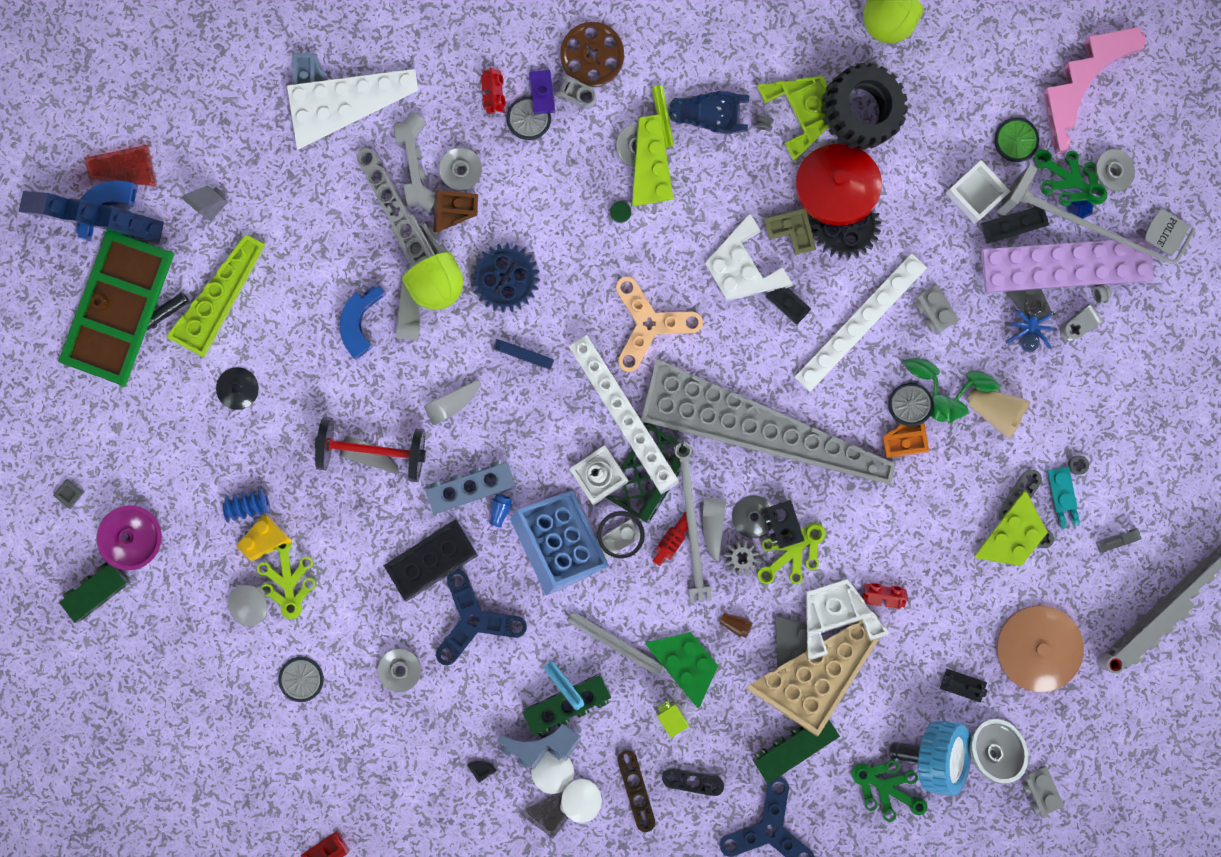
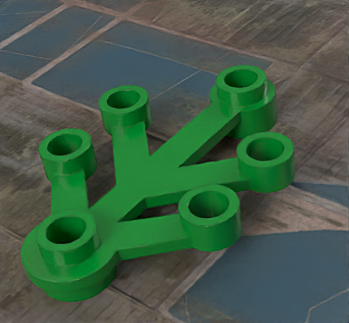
M1041 149L1035 153L1033 162L1037 168H1047L1064 179L1060 181L1045 180L1041 185V192L1043 194L1050 195L1054 190L1078 188L1083 192H1062L1059 197V204L1069 206L1071 202L1087 200L1091 204L1100 205L1106 201L1107 190L1098 183L1095 163L1087 162L1084 165L1083 174L1089 180V184L1082 180L1078 164L1079 154L1076 151L1067 152L1065 162L1070 166L1071 173L1051 161L1052 155L1048 150ZM1069 156L1074 157L1075 160L1069 159ZM1086 168H1092L1093 171H1088ZM1044 186H1050L1051 189H1046ZM1063 197H1067L1069 200L1065 201Z
M891 759L884 764L873 767L865 763L855 765L851 775L853 780L861 785L865 799L864 806L868 811H874L878 806L877 801L872 797L870 784L878 788L883 807L882 815L887 822H893L897 816L896 812L892 809L889 795L908 805L911 812L915 815H923L927 811V803L924 799L920 797L912 798L893 787L904 783L915 784L918 776L914 771L908 770L905 774L881 780L875 777V775L887 771L889 773H896L899 770V764L895 760ZM890 763L896 764L894 770H889L888 766ZM866 771V777L860 778L859 773ZM911 773L914 774V779L908 781L907 776ZM870 800L874 801L872 808L867 807V802ZM918 803H921L923 805L920 811H917L915 809V806ZM888 811L893 812L892 818H886Z

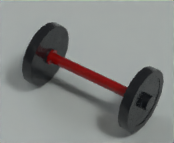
M323 417L315 440L316 470H327L332 449L408 458V480L419 482L422 465L425 463L427 450H425V430L415 428L410 450L333 441L334 420L330 417Z

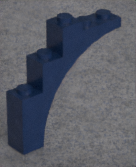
M23 191L18 211L36 217L96 227L160 243L164 225L163 221L135 214L118 207L98 205L81 199H69L44 192Z

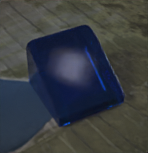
M1087 200L1075 201L1067 206L1066 211L1084 219L1092 215L1094 204Z

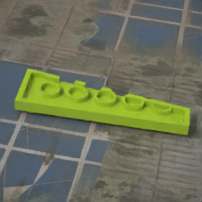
M245 235L228 256L227 261L217 270L216 275L203 288L202 293L192 302L191 307L184 316H181L167 334L166 338L205 358L266 245Z

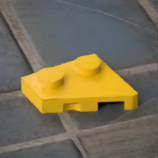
M263 514L236 547L249 560L254 561L265 553L275 551V547L283 543H291L292 540L269 516Z

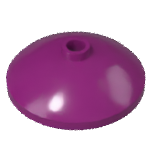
M133 505L121 506L110 511L100 522L96 534L97 548L102 558L109 565L121 570H136L150 563L158 553L162 540L161 528L157 519L146 509ZM127 533L128 538L124 541L122 535Z

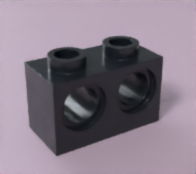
M791 500L765 508L766 513H763L766 525H771L773 533L770 534L773 546L777 545L778 549L805 541ZM776 509H782L785 512L783 521H777L774 518L773 514ZM784 529H788L792 533V538L788 542L783 541L780 537V533Z

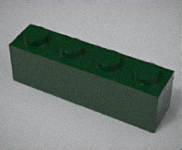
M827 721L819 736L814 735L801 725H797L790 730L792 734L786 738L781 736L772 742L773 746L769 749L762 748L754 754L755 758L752 760L767 784L839 738L840 735L831 721Z

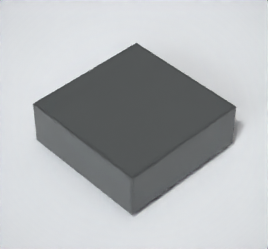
M66 479L53 496L67 508L72 509L85 492L69 479Z

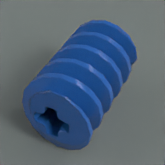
M261 488L258 489V495H255L254 491L250 490L249 497H247L244 491L241 494V498H238L236 493H233V500H230L228 495H225L222 508L227 523L230 521V518L233 521H237L239 516L242 519H246L247 513L250 517H254L256 512L261 516L264 514V510L270 514L268 496Z

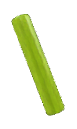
M656 85L652 87L656 114L661 115L665 147L671 148L674 146L664 88L662 85Z

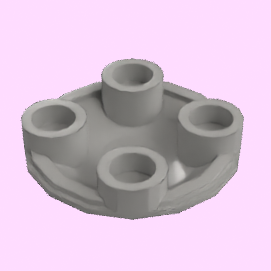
M241 585L231 591L228 597V608L235 621L244 626H254L266 619L267 602L262 588Z

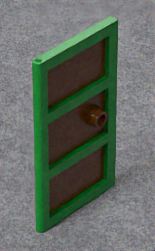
M106 230L58 362L116 383L121 387H126L175 253Z

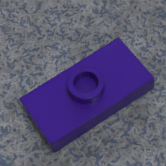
M550 70L530 71L529 80L534 115L555 113Z

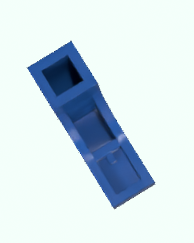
M107 181L89 189L81 197V200L98 205L121 204L134 207L138 186L125 181ZM77 224V237L82 240L91 241L94 227Z
M380 286L369 288L364 293L365 297L363 298L356 292L343 308L340 318V334L345 348L355 360L373 348L362 332L361 321L366 310L386 295Z

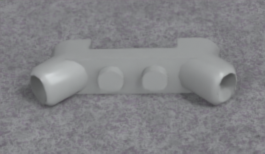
M410 113L405 122L394 124L396 143L398 146L406 145L412 180L411 184L404 185L408 207L420 206L429 212L434 209L435 193L422 185L425 173L423 166L419 167L418 158H422L420 145L416 146L415 144L416 138L426 126V121L418 114Z

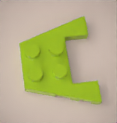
M824 76L786 82L779 81L770 84L764 83L756 86L764 104L785 95L804 133L784 144L792 161H795L829 128V125H825L823 118L826 117L825 113H821V106L825 104V102H822V97L827 92L826 87L828 86Z

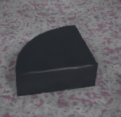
M473 761L467 764L478 783L497 771L493 765L485 761Z

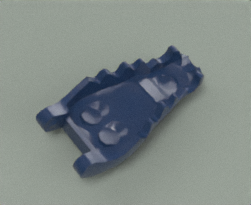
M716 91L706 95L692 96L691 98H673L669 106V117L675 123L690 124L721 134L748 132L747 124H739L740 103H749L750 96L727 91Z

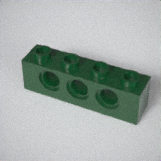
M601 673L573 686L580 697L585 691H590L594 696L592 701L584 702V706L580 707L579 710L574 708L571 711L563 710L562 703L567 699L562 692L523 709V716L532 735L538 733L539 736L550 732V727L556 724L560 727L562 724L569 723V718L575 715L580 718L590 713L589 709L594 706L601 708L609 704L608 700L611 699V694ZM543 711H553L554 718L550 721L545 720L542 716Z

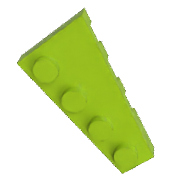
M660 114L638 118L631 207L674 200Z

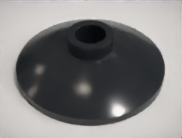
M240 367L230 368L223 372L216 384V394L219 401L225 407L233 410H242L251 406L259 392L256 377L249 370ZM235 384L239 385L238 392L232 390Z

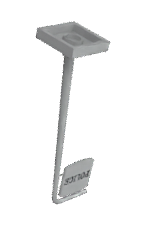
M1031 164L1015 179L1009 189L1011 192L1005 196L996 212L1001 216H1005L1020 201L1030 203L1169 264H1174L1180 260L1196 231V228L1192 227L1190 233L1187 234L1189 227L1187 223L1161 209L1148 227L1144 239L1149 244L1147 248H1144L1033 196L1029 188L1037 168ZM1185 235H1186L1187 238H1186L1184 244L1182 245L1181 249H1178V248L1180 247L1181 243L1183 242V240H1184V238H1185ZM1152 244L1169 256H1172L1176 251H1179L1175 259L1171 260L1149 250L1148 247Z

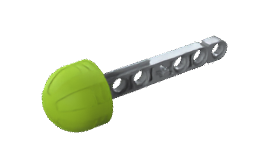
M867 0L863 11L864 25L867 32L877 41L882 43H898L913 33L924 12V8L918 0Z
M369 148L361 149L357 154V162L363 173H366V179L393 226L391 229L412 266L402 278L410 296L418 305L427 309L442 310L448 308L457 301L463 289V276L453 255L449 252L434 254L414 215L408 211L387 170L380 166L383 163L376 151ZM370 152L372 160L370 163L365 164L363 157L366 153ZM380 170L382 178L380 181L375 182L373 174ZM390 188L392 195L388 200H385L383 192L385 189ZM392 203H393V205H394L396 208L401 209V210L398 212V213H399V216L393 215L396 211H395L394 207L391 206V205H389V204H392ZM409 224L411 226V233L408 236H404L402 229L405 225ZM419 242L421 244V251L418 254H414L412 247L415 243Z

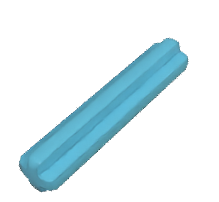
M549 662L544 666L546 673L573 708L579 710L580 707H583V699L555 663Z

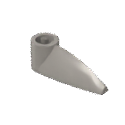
M402 281L396 339L418 341L420 330L419 306L412 299Z
M480 381L472 382L426 404L424 408L432 425L450 418L465 407L479 389Z
M345 435L344 442L370 445L362 440ZM341 450L339 454L340 457L394 474H398L399 471L398 467L388 456Z
M705 498L702 516L704 538L713 560L719 561L726 500Z

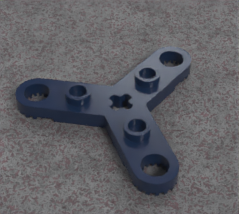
M455 570L448 575L447 585L461 620L436 651V659L440 664L447 666L453 664L477 633L519 638L525 634L527 623L522 617L481 610L466 572ZM456 574H460L464 578V583L460 587H456L452 583V577ZM470 615L479 617L477 626L474 627L473 624H468ZM513 621L521 622L522 630L519 633L511 631L510 624ZM443 649H451L453 653L451 660L442 659L441 651Z
M778 777L767 784L761 822L729 833L721 838L719 846L725 856L733 857L770 844L785 857H798L804 852L808 853L810 857H815L811 849L783 827L789 793V784L784 778ZM775 782L784 784L782 793L776 794L772 791V786ZM768 825L777 828L773 836H770L769 833L765 834V831L768 830ZM732 839L736 842L737 845L733 851H727L724 848L727 840Z

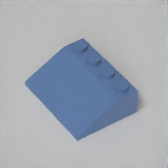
M573 490L518 509L510 518L546 596L565 589L609 567Z

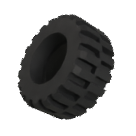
M859 63L845 69L826 87L827 92L822 97V102H825V104L821 106V113H825L826 116L823 118L825 125L828 124L831 128L828 130L831 135L835 134L838 137L836 140L841 144L847 142V147L852 149L858 146L859 150L872 149L892 138V136L900 131V126L904 125L906 117L903 115L908 113V106L905 105V102L908 100L907 94H903L902 89L904 87L902 83L898 84L895 80L897 76L894 73H887V68L883 66L877 68V64L869 63L868 65ZM853 89L865 90L876 99L879 106V118L876 124L863 123L852 113L849 97Z

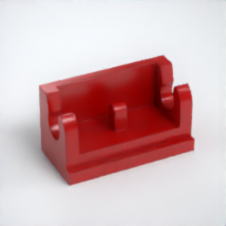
M336 831L300 856L344 857L350 850Z

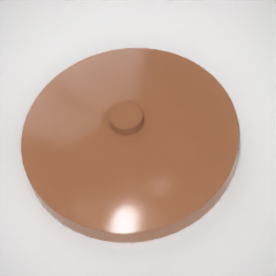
M1037 605L1023 608L1006 620L997 638L996 651L1003 672L1013 683L1029 691L1048 692L1064 686L1076 675L1083 660L1084 644L1079 628L1068 615L1052 607Z

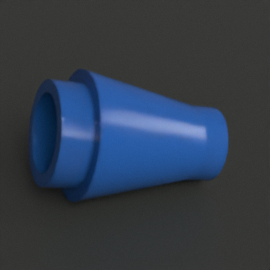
M496 494L495 498H492L489 524L496 527L502 526L503 521L513 506L511 504L512 498L502 494Z

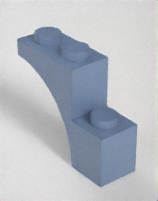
M562 724L554 733L541 740L521 742L512 740L502 734L497 742L501 746L499 748L501 752L508 757L512 754L518 758L516 762L523 768L527 769L530 767L534 770L549 749L551 750L549 753L557 760L563 758L567 761L580 743L581 737Z

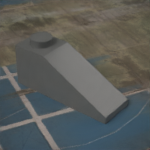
M208 185L187 193L182 197L187 204L210 221L228 203L224 199L225 194L217 187L212 189Z

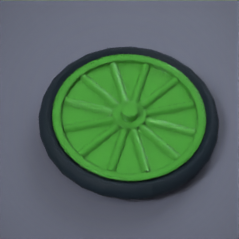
M1017 117L1010 118L1001 123L997 128L994 138L995 147L998 153L1006 160L1023 162L1031 158L1037 151L1039 133L1030 121Z

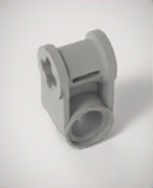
M563 75V82L554 95L584 109L594 107L597 101L594 89L568 75ZM585 93L592 95V99L588 102L581 100L582 95Z
M1089 304L1061 326L1060 335L1064 340L1073 341L1096 328L1103 320L1094 307ZM1071 327L1075 328L1073 332L1074 334H1070L1069 332L1071 330Z

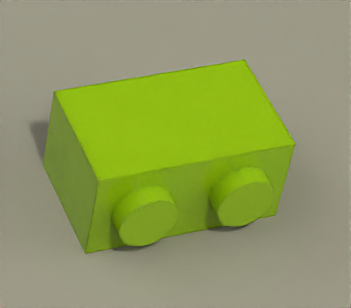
M666 700L657 706L656 716L670 738H673L689 727L688 721L674 700L671 702Z

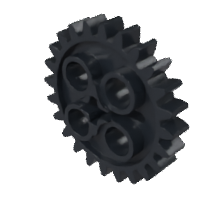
M872 211L864 218L866 221L864 225L857 223L849 224L840 242H837V238L842 231L843 225L826 224L812 217V222L817 223L811 227V230L817 231L813 234V238H819L817 246L824 245L823 253L828 249L831 251L830 257L837 253L838 260L842 258V255H845L847 261H849L853 254L858 259L859 252L866 255V248L873 249L871 242L877 243L878 241L875 235H879L881 230L876 227L881 225V221L875 219L880 214L873 213ZM833 226L837 229V233L829 234L826 228ZM854 236L857 242L854 244L848 243L846 237Z

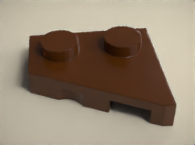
M435 191L433 232H440L477 216L478 194Z

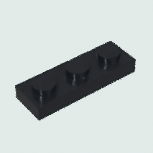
M1034 207L986 221L980 225L986 244L1047 227L1049 222L1045 210Z

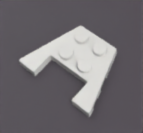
M751 214L742 221L705 263L727 301L793 286L783 267L762 278L744 248L743 242L761 232Z
M848 579L806 593L808 661L828 654L821 636L822 632L862 620L869 641L888 636V630L878 621L877 616L874 612H871Z

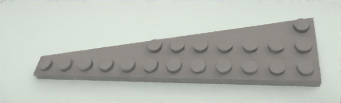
M656 359L641 418L642 422L891 485L896 466L895 463Z

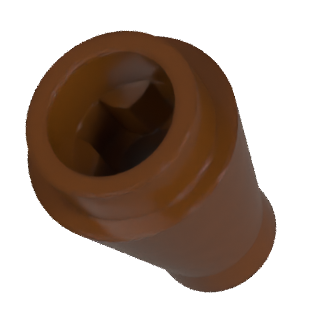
M724 612L720 625L726 627L739 638H747L753 622H750L749 618L730 615Z

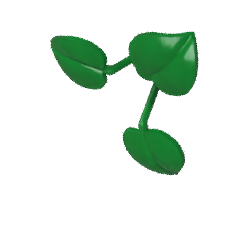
M910 358L901 362L914 376L925 380L933 379L934 407L931 417L939 422L947 420L950 424L954 420L967 415L968 407L959 401V398L969 386L974 385L976 389L984 392H992L1001 388V385L990 375L972 370L966 374V378L969 381L956 397L951 399L944 395H937L938 377L936 375L940 374V370L936 365L919 358Z

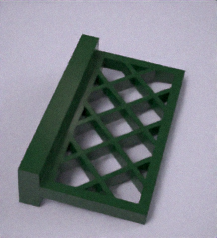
M648 424L646 426L648 433L651 430L658 435L659 443H656V445L661 447L662 455L666 461L671 459L668 464L676 477H678L681 472L680 459L675 453L674 455L665 456L663 448L665 444L673 443L676 445L678 441ZM661 437H663L664 439H666V440H668V441L662 442ZM681 443L679 452L684 453L687 448ZM632 449L621 469L625 472L627 469L634 468L637 479L623 485L626 498L616 500L610 495L605 498L649 524L669 490L660 494L654 484L651 492L643 493L641 481L651 478L650 476L639 477L637 467L643 465L642 463L636 464L635 452ZM638 482L640 494L629 497L626 485ZM641 497L643 506L638 513L631 508L630 500ZM627 501V505H628V506H626L625 504H623V503H621V502Z

